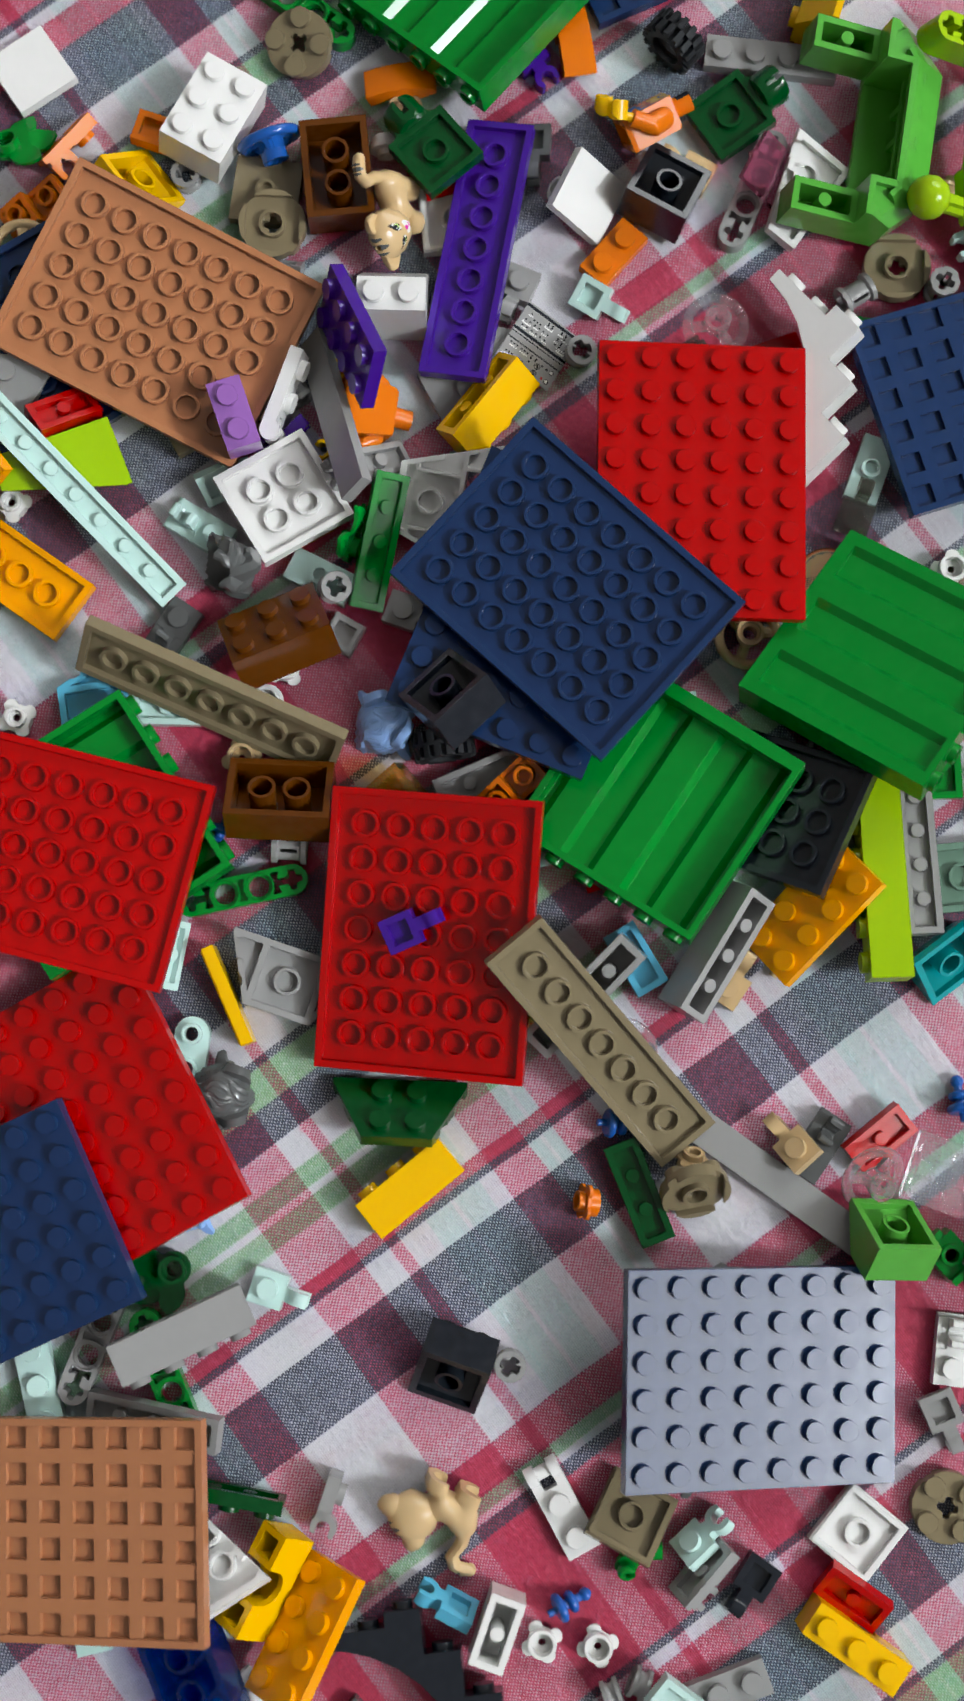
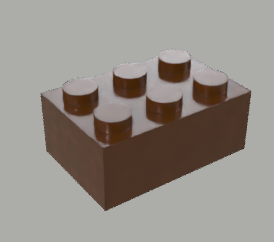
M366 114L299 120L307 218L311 235L365 230L364 222L366 216L376 212L373 186L367 189L362 188L355 180L352 159L358 152L364 154L366 173L368 174L372 171Z
M313 582L296 587L291 591L217 620L231 662L240 681L254 688L342 653Z
M230 757L222 811L226 838L329 842L333 785H336L335 762Z

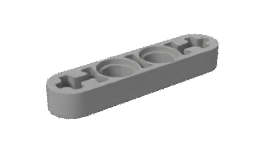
M766 131L758 138L720 224L716 240L719 248L725 253H738L745 246L784 158L787 142L784 135L778 131ZM770 143H774L776 145L775 150H773L769 162L763 160L766 148ZM755 170L762 171L766 174L767 181L760 185L754 184L749 179V174ZM743 199L749 200L754 205V211L749 214H743L736 208V203ZM736 221L741 225L737 238L730 242L727 240L728 234L731 233Z
M126 1307L109 1314L112 1324L108 1330L102 1331L97 1329L93 1322L81 1327L58 1383V1396L65 1404L79 1405L88 1398V1391L93 1389L108 1353L105 1345L113 1341ZM83 1345H93L97 1349L98 1359L95 1363L86 1364L81 1360L79 1352ZM73 1365L80 1371L92 1373L91 1377L88 1374L82 1376L79 1387L84 1391L79 1392L75 1397L70 1395L71 1388L67 1386V1383L75 1381L79 1370L72 1369Z

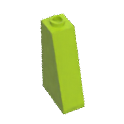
M108 417L46 438L93 487L127 486L133 483ZM10 451L2 453L3 457L13 468L0 485L3 492L47 490Z

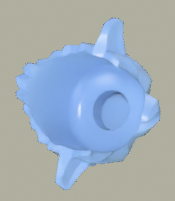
M381 689L370 693H365L362 690L358 691L361 708L356 720V738L354 739L356 749L361 750L363 754L368 752L377 755H387L397 751L403 759L410 760L411 754L407 742L414 728L412 719L415 717V714L385 702L388 694L387 690Z

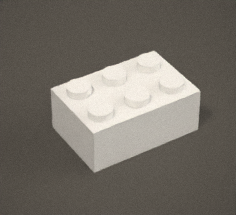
M207 51L159 129V152L219 184L238 152V143L249 134L265 107L267 84Z

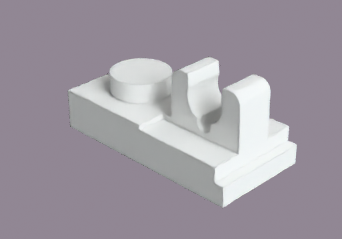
M936 1311L930 1383L934 1385L964 1388V1314Z

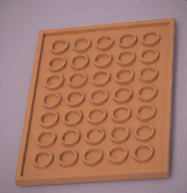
M79 157L0 309V350L227 468H231L237 464L240 457L230 459L205 384L239 374L255 424L257 425L270 400L290 345L298 346L323 297L322 283Z

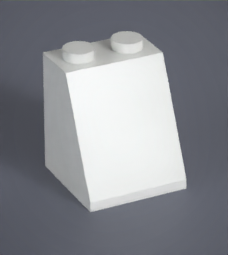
M362 272L357 275L356 290L381 340L424 341L428 323L429 274Z

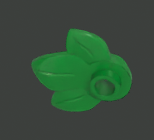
M34 116L19 120L10 129L0 131V160L12 161L14 164L21 166L35 164L42 159L41 153L46 152L53 146L57 133L54 130L36 129L37 124Z
M364 503L361 506H354L353 526L350 531L344 529L337 539L336 555L347 563H350L353 558L358 556L361 541L360 533L367 510Z

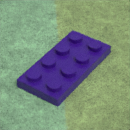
M330 264L328 276L322 283L323 300L321 307L317 309V325L319 328H322L327 338L328 348L333 350L340 372L344 373L348 381L349 391L351 394H354L360 408H374L387 349L344 265Z

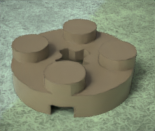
M296 6L281 13L274 20L265 35V43L272 64L287 77L302 78L303 80L315 78L327 68L331 61L332 43L334 44L329 25L319 14L303 6ZM298 36L300 38L307 37L304 43L306 50L303 52L299 49L293 50L294 40Z
M274 188L264 189L254 194L255 197L243 205L239 214L238 226L244 242L276 260H281L298 253L307 233L306 216L298 201L286 191ZM275 216L278 223H282V226L275 233H270L268 228H264V223L270 222L271 217Z
M901 233L888 234L881 237L867 251L862 262L861 271L867 273L876 285L878 291L877 299L889 303L906 302L916 298L928 281L931 273L930 256L925 248L922 250L916 244L917 240L913 237ZM893 261H896L899 267L904 268L905 272L894 275L889 271L888 267H891Z
M713 1159L685 1167L676 1165L668 1168L664 1173L665 1180L659 1188V1195L664 1210L668 1213L669 1209L675 1211L676 1216L680 1218H696L707 1215L716 1210L715 1203L721 1199L725 1203L731 1195V1185L727 1173L720 1167L719 1162Z
M948 1468L930 1471L931 1474L926 1475L923 1479L920 1478L911 1490L909 1496L910 1514L916 1526L928 1539L945 1545L959 1542L964 1543V1475ZM946 1497H950L951 1503L955 1506L954 1510L949 1512L948 1515H943L942 1511L937 1508L938 1502L944 1503Z

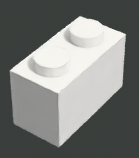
M494 1581L491 1582L468 1649L469 1665L501 1677L503 1676L527 1606L526 1593Z

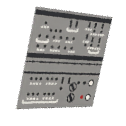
M529 301L496 354L502 352L517 356L540 383L539 386L548 391L566 363L565 347L576 335Z

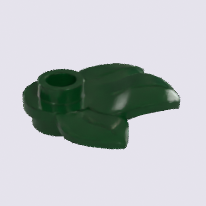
M154 1249L133 1261L147 1294V1297L134 1304L147 1305L159 1301L160 1307L166 1315L177 1310L185 1299L184 1282L187 1281L191 1274L189 1258L180 1251H168L162 1254ZM170 1262L179 1264L180 1272L174 1275L169 1272L168 1265Z

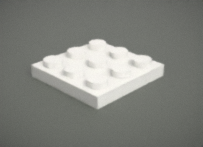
M302 428L213 477L214 484L253 548L261 555V560L265 567L272 565L354 518V512L348 502L341 499L339 491L332 490L330 486L332 476L328 472H323L320 465L322 460Z

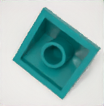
M964 919L952 922L944 928V934L935 935L913 952L915 977L912 980L933 1006L964 983Z

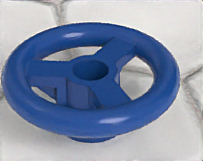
M280 123L257 130L244 137L238 143L237 151L246 157L261 156L265 167L280 164L289 159L286 146L299 138V125L295 123Z

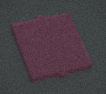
M767 130L763 132L754 150L749 151L750 157L739 178L771 209L790 152Z

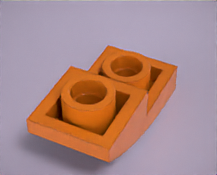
M584 6L554 38L555 46L559 48L562 79L595 75L597 73L593 41Z
M412 62L386 65L364 72L365 98L371 107L405 94L422 99L437 93L434 76L425 69L423 71L417 69Z
M50 173L28 194L19 192L0 209V220L3 224L15 219H31L42 223L47 220L64 185L58 176ZM17 230L10 233L13 239L17 237Z
M518 757L478 796L524 800L538 787L547 771L541 765Z

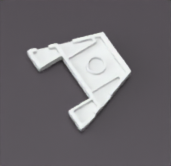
M498 446L497 448L502 450L505 446ZM491 448L402 460L399 474L411 478L399 534L416 543L466 489L468 473L480 474Z

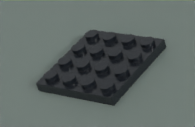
M751 729L805 762L806 765L802 776L740 870L824 900L878 777L840 756Z

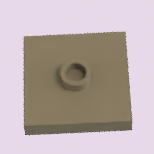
M238 155L228 216L229 222L238 224L239 214L243 205L255 197L254 194L264 189L274 188L286 191L300 205L304 179L302 163L284 161L274 166L265 167L262 159L259 157ZM275 216L271 217L270 222L264 223V228L278 229L282 226V223H278Z
M614 1466L583 1534L639 1565L649 1568L679 1500L668 1494L623 1495L620 1492L621 1468Z

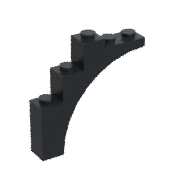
M412 1598L392 1600L391 1606L386 1607L383 1612L384 1622L379 1623L378 1617H370L357 1620V1626L345 1627L334 1652H346L371 1657L395 1667L419 1683L436 1701H504L503 1685L495 1686L492 1680L475 1682L472 1684L473 1688L467 1689L462 1643L453 1644V1639H441L431 1642L432 1647L426 1648L422 1607L413 1603Z

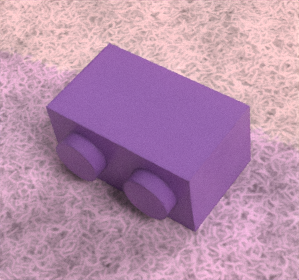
M239 374L205 384L230 459L262 450L261 439Z

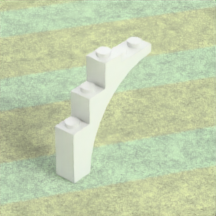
M779 269L770 278V281L787 301L797 321L803 347L806 348L807 487L850 445V442L844 436L848 432L847 428L835 416L830 420L828 419L857 391V388L851 382L855 375L842 362L837 367L836 365L865 336L859 328L863 322L849 308L843 312L835 305L829 311L827 306L817 296L810 300L802 292L806 286L794 273L787 277Z

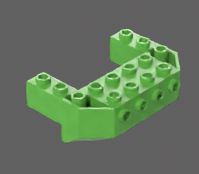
M818 13L803 32L799 64L861 81L846 187L795 175L780 191L776 223L870 247L881 237L889 234L913 216L908 207L907 193L909 187L917 178L929 175L942 75L930 56L920 49L916 35L900 19L893 17L882 30Z

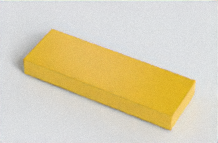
M210 945L201 949L200 953L239 1045L248 1046L257 1042L217 946Z

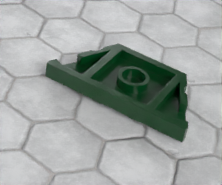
M334 1077L333 1089L339 1095L344 1105V1112L348 1120L354 1125V1132L360 1144L432 1147L440 1136V1130L453 1117L454 1109L460 1100L466 1098L468 1083Z

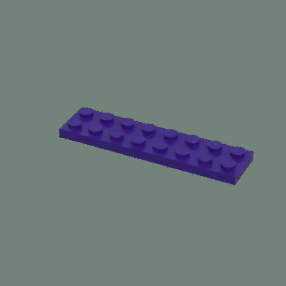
M468 119L466 133L481 148L484 159L456 180L418 372L423 377L486 383L536 132L534 125Z

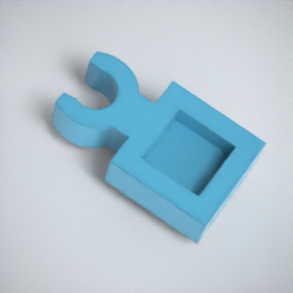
M424 1576L418 1586L419 1591L413 1600L414 1603L422 1608H433L436 1610L434 1618L466 1635L473 1624L479 1600L449 1584L444 1590L440 1588L434 1579Z

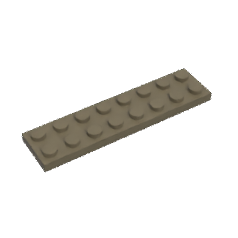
M90 615L85 623L75 667L76 670L239 743H245L251 748L275 759L335 762L336 765L348 735V729L211 669L206 665L193 661L175 651L135 635L108 621Z
M540 914L484 960L491 971L661 1167L666 1165L716 1123Z

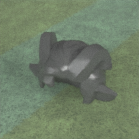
M211 532L206 543L208 562L205 573L208 577L204 580L205 585L213 593L223 591L233 598H248L253 592L251 584L255 579V575L261 570V555L257 550L247 547L233 538Z
M223 1049L217 1052L214 1065L203 1067L194 1077L220 1131L244 1125L249 1108L255 1101V1093L250 1087V1070L228 1060L227 1052Z

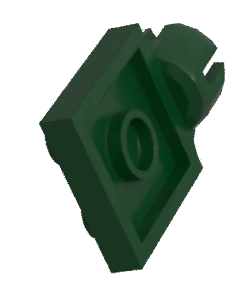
M766 65L752 76H745L739 69H736L693 100L695 110L686 114L685 117L721 165L756 141L761 134L776 126L777 120L772 112L788 100L790 90L783 76L777 80L775 79V75L780 72L775 66Z
M401 95L397 99L404 106L403 110L401 111L392 102L383 115L385 127L395 137V140L388 145L389 153L433 200L483 160L484 154L481 148L441 105H438L435 109L427 110L413 96Z

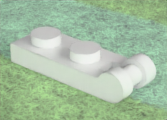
M290 345L259 427L261 436L269 445L285 438V432L282 430L287 415L294 412L298 402L297 388L300 381L305 382L310 371L311 364L308 362L309 358L304 349Z
M552 1453L544 1458L545 1462L534 1468L530 1465L523 1469L522 1473L570 1562L601 1543L583 1534L589 1519L558 1460ZM552 1475L555 1483L544 1488L541 1480Z

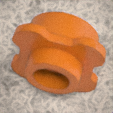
M581 1183L579 1190H576L574 1193L573 1209L576 1211L577 1218L583 1217L584 1220H589L590 1217H597L599 1214L601 1193L599 1189L593 1188L592 1185H587L586 1187L585 1183Z

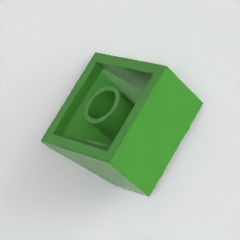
M851 1198L849 1202L850 1254L864 1280L927 1281L942 1252V1248L914 1201L908 1199Z

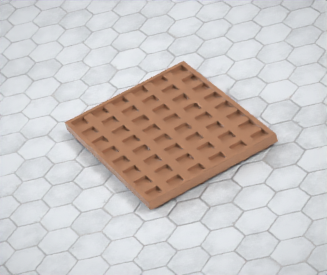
M0 1416V1642L206 1650L210 1646L206 1418Z

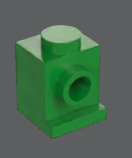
M944 1227L940 1230L936 1228L932 1233L942 1248V1252L934 1268L948 1283L957 1287L964 1280V1265L962 1264L964 1243L951 1229ZM954 1249L956 1256L947 1261L945 1258L946 1251Z

